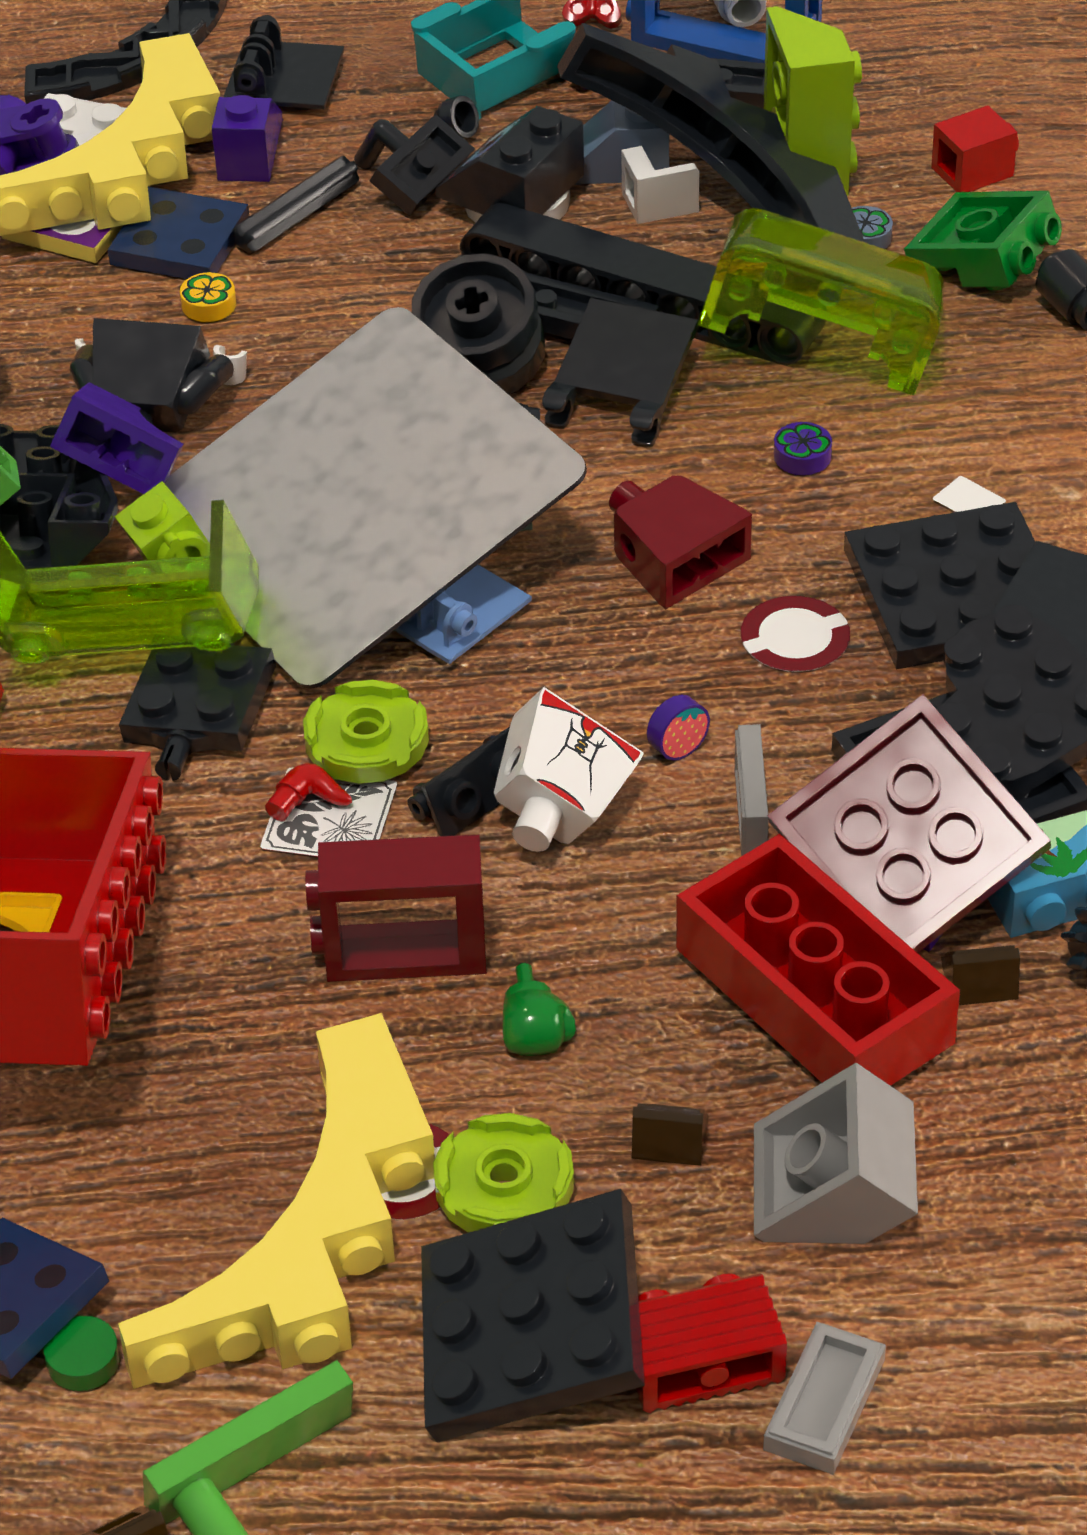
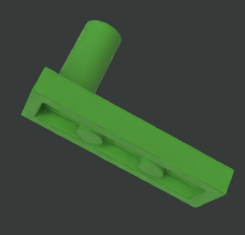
M338 1360L147 1468L143 1471L145 1507L160 1511L165 1524L181 1517L192 1535H248L221 1495V1492L350 1418L352 1412L353 1381Z

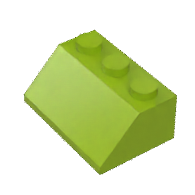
M778 6L766 7L764 109L777 114L790 151L836 167L846 195L849 196L850 173H856L858 166L856 147L854 142L851 141L852 129H858L860 124L859 106L856 97L853 96L854 84H860L862 80L860 55L858 51L850 50L841 29Z

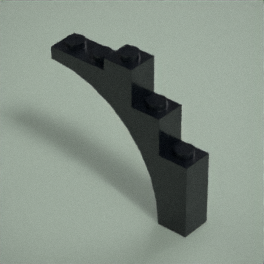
M582 23L557 65L560 77L626 107L680 141L729 182L760 216L778 242L792 272L838 287L866 244L836 167L790 151L776 113L731 98L717 60L671 44L666 53Z

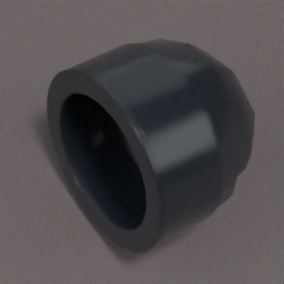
M467 96L446 99L440 103L434 115L436 114L463 138L472 137L478 130V110L474 102Z

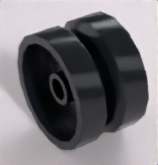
M490 254L461 255L438 265L421 280L412 298L411 313L508 395L519 391L536 375L545 357V335L541 319L538 315L534 288L525 271L508 259Z

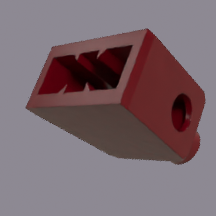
M671 476L647 491L643 490L633 481H624L614 489L610 496L609 507L615 512L614 551L616 556L665 610L751 559L752 514L683 476Z

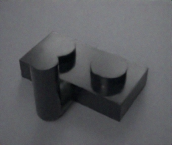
M436 114L410 138L406 137L388 120L380 119L371 127L355 154L354 161L362 169H371L384 147L388 148L393 154L376 169L370 182L410 216L436 192L437 186L473 154L475 148Z

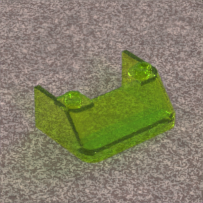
M211 500L210 556L25 569L0 532V647L10 653L15 661L21 663H43L51 656L196 647L204 651H222L228 649L231 643L242 638L259 593V565L224 500Z

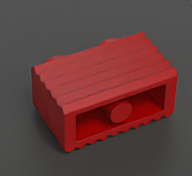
M730 1273L721 1274L709 1279L699 1288L672 1294L666 1290L655 1289L638 1296L645 1386L638 1387L636 1390L643 1411L651 1414L657 1408L666 1410L671 1405L680 1407L686 1401L694 1404L700 1398L709 1400L714 1395L723 1397L729 1391L736 1394L743 1388L752 1390L756 1385L765 1387L771 1381L779 1384L786 1378V1335L782 1331L781 1321L778 1320L777 1311L774 1309L772 1298L769 1296L768 1286L765 1285L763 1274L743 1278Z

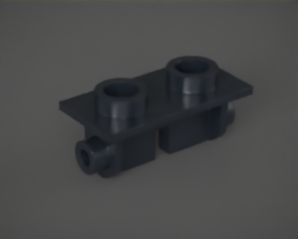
M510 726L496 736L491 735L483 741V745L427 783L416 785L413 788V796L407 801L412 814L420 820L426 817L434 819L440 836H454L500 805L494 795V789Z

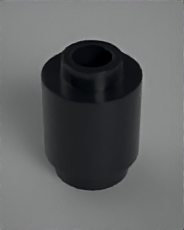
M1074 249L1055 252L1041 263L1035 282L1036 290L1071 325L1079 324L1083 329H1087V260Z

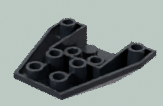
M0 424V446L17 461L21 486L20 490L0 505V582L10 584V588L53 589L109 534L115 520L114 516L118 512V500L107 475L50 447L59 425L43 426L36 431H14L11 426Z

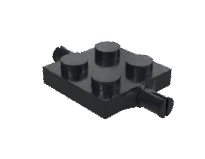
M225 617L219 618L210 640L206 643L156 640L120 720L119 728L124 743L149 744L163 749L155 765V771L165 780H169L170 774L172 781L179 779L185 761L192 752L196 753L211 749L240 752L243 750L276 668L272 648L234 645L241 632V626L233 618L228 617L227 623Z

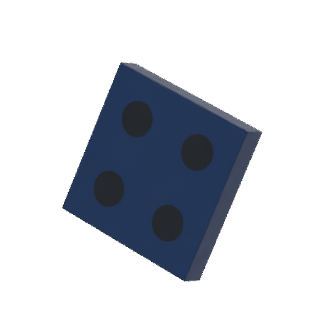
M148 187L151 220L123 225L108 248L109 263L117 267L188 279L200 273H217L235 245L236 237L233 232L235 226L250 217L249 206L244 203Z
M3 1217L0 1219V1374L12 1379L109 1282L102 1263Z

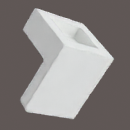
M642 146L621 150L622 195L637 224L699 212V170L694 163L654 170Z

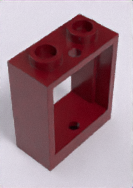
M480 834L318 842V870H306L305 872L307 911L320 910V915L310 916L312 956H325L327 982L487 974ZM442 897H455L457 919L341 925L339 903Z

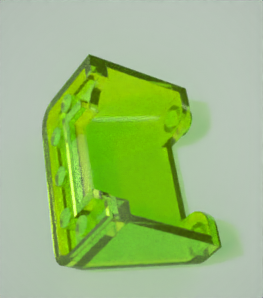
M751 208L739 212L731 221L698 325L725 334L730 321L738 315L749 313V319L759 322L765 302L769 301L873 335L868 358L879 361L881 356L887 363L890 371L887 387L914 395L939 333L943 315L944 281L938 270L926 262L767 210Z

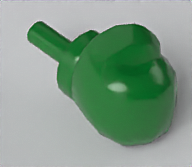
M520 963L515 969L517 983L509 987L504 997L502 1017L504 1045L508 1052L522 1056H539L557 1052L562 1043L570 1041L575 1034L574 1015L563 1000L551 993L550 987L544 982L534 981L530 964Z

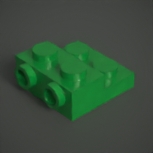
M1049 191L956 192L904 248L910 268H934L936 271H948L956 268L962 287H986L988 290H1001L1014 284L1019 275H1028L1034 270L1036 256L1043 251V248L1058 243L1061 237L1062 225L1060 217L1055 212Z

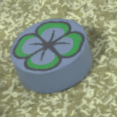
M853 207V213L866 244L860 254H875L886 249L892 241L893 221L891 216L877 207Z

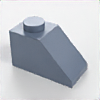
M611 100L583 125L584 176L574 185L622 183L621 150L638 146L643 147L654 170L669 168V134L637 113Z

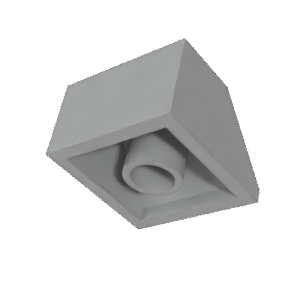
M854 1063L754 1123V1236L761 1241L866 1244L918 1214L914 1102L858 1063Z

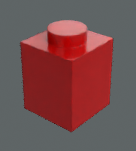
M989 105L935 123L931 168L956 192H971L1013 177L1016 152L1019 148L1018 132Z

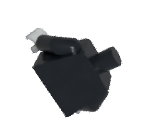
M94 318L93 344L85 345L83 338L76 339L77 353L70 364V374L78 390L90 382L140 407L142 416L162 432L176 433L183 429L188 415L196 413L223 384L236 385L246 379L247 351L241 350L239 354L229 356L225 355V346L215 345L213 356L209 358L210 353L201 326Z

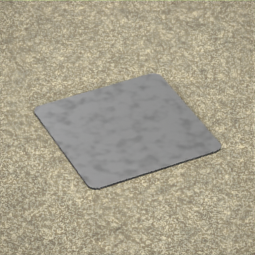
M396 307L381 312L168 477L165 485L190 513L218 555L217 558L208 563L192 579L231 618L235 619L241 628L260 647L272 648L275 662L299 686L312 689L330 682L577 487L586 476L587 466L581 455L414 314L405 308Z

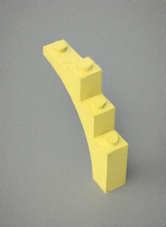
M190 33L139 42L143 75L142 83L132 103L110 126L86 143L54 159L17 172L0 175V236L94 219L98 230L151 220L148 186L188 179L185 145L213 140L212 124L220 91Z
M382 1013L316 1031L320 1076L326 1095V1118L316 1158L295 1199L263 1239L223 1273L174 1302L118 1323L125 1365L133 1389L155 1382H171L182 1377L185 1373L222 1362L241 1361L249 1358L256 1352L272 1347L275 1348L282 1370L303 1363L322 1362L336 1353L352 1349L348 1305L338 1278L348 1275H363L379 1266L395 1262L391 1216L382 1193L392 1190H407L416 1186L419 1182L434 1178L433 1133Z

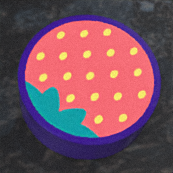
M688 695L673 696L661 703L652 714L647 727L648 743L669 760L683 759L692 754L704 741L710 726L709 713Z

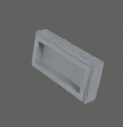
M760 724L738 725V730H735L734 773L741 856L768 840V805Z
M816 1322L764 1434L763 1450L834 1475L885 1361L886 1345Z

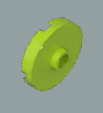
M372 679L350 681L335 687L334 695L327 697L323 701L321 695L312 702L303 719L306 754L313 764L323 768L334 779L357 784L383 782L406 773L422 759L429 743L425 707L420 701L417 704L416 701L409 698L408 690L397 684Z
M514 1113L483 1115L469 1121L468 1129L460 1132L456 1137H454L453 1131L441 1143L433 1163L436 1201L447 1218L468 1233L566 1205L569 1203L574 1190L572 1154L565 1141L563 1140V1143H561L557 1137L551 1134V1127L542 1121Z

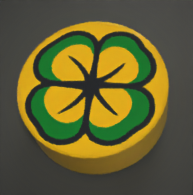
M212 272L196 274L185 280L180 287L182 311L187 317L195 321H219L229 316L236 308L234 283L223 274Z

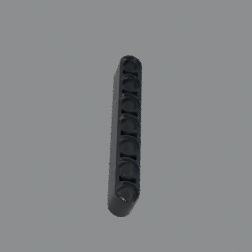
M505 203L492 204L460 241L461 255L490 254L505 258L526 273L659 305L660 312L698 319L695 339L781 365H791L798 362L824 328L826 322L825 311L821 304L814 297L804 292Z

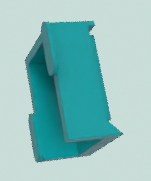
M475 0L463 7L458 3L448 2L411 21L418 73L449 98L457 96H467L470 98L478 110L479 119L482 118V111L559 73L557 65L576 33L575 24L569 21L560 22L540 33L536 32L522 21L520 0ZM505 39L517 47V49L476 69L464 60Z

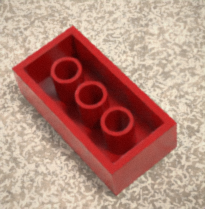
M780 833L676 895V949L820 1082L823 1083L854 1063H858L891 1086L955 1044L960 989Z

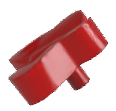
M568 0L562 10L564 21L572 22L575 26L585 23L590 18H595L600 24L611 29L618 27L622 22L621 10L615 0Z

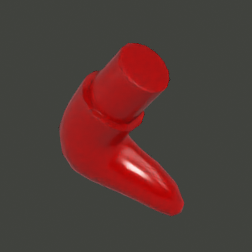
M305 763L295 766L276 784V791L265 804V810L274 819L285 821L294 808L301 805L309 794L317 795L325 801L338 806H349L352 803V797L323 768L317 764Z

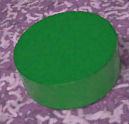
M73 1317L44 1346V1356L50 1377L56 1384L68 1390L87 1391L95 1389L111 1379L119 1366L120 1354L116 1334L108 1323L97 1317Z

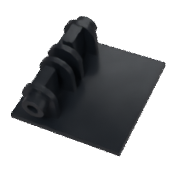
M270 15L258 17L251 23L250 36L243 42L223 97L247 95L253 98H272L277 106L293 107L298 110L325 109L344 53V46L282 42L281 29L276 19Z

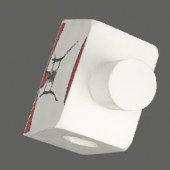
M543 687L513 716L494 789L497 802L519 815L512 832L515 841L522 847L536 852L546 850L552 838L560 843L570 844L600 817L640 762L644 752Z

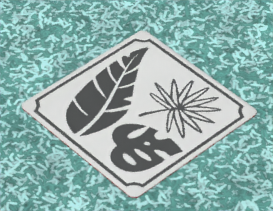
M288 768L286 774L293 768ZM334 779L352 797V803L349 806H338L325 801L317 795L309 794L301 805L294 808L285 821H278L270 816L260 847L264 850L318 857V842L380 839L397 782L386 780L383 782L357 784Z

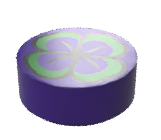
M810 422L791 423L779 429L774 437L775 463L788 473L812 475L824 470L831 462L832 437L820 425Z

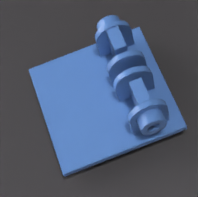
M477 565L394 631L446 663L451 664L531 602L532 596L482 566Z

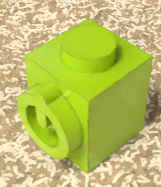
M163 481L114 516L143 559L170 592L184 581L197 576L208 563L218 557L190 513Z

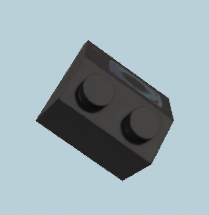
M536 106L490 137L436 187V197L482 215L492 204L496 203L509 204L543 215L584 176L583 122L560 114L555 110Z

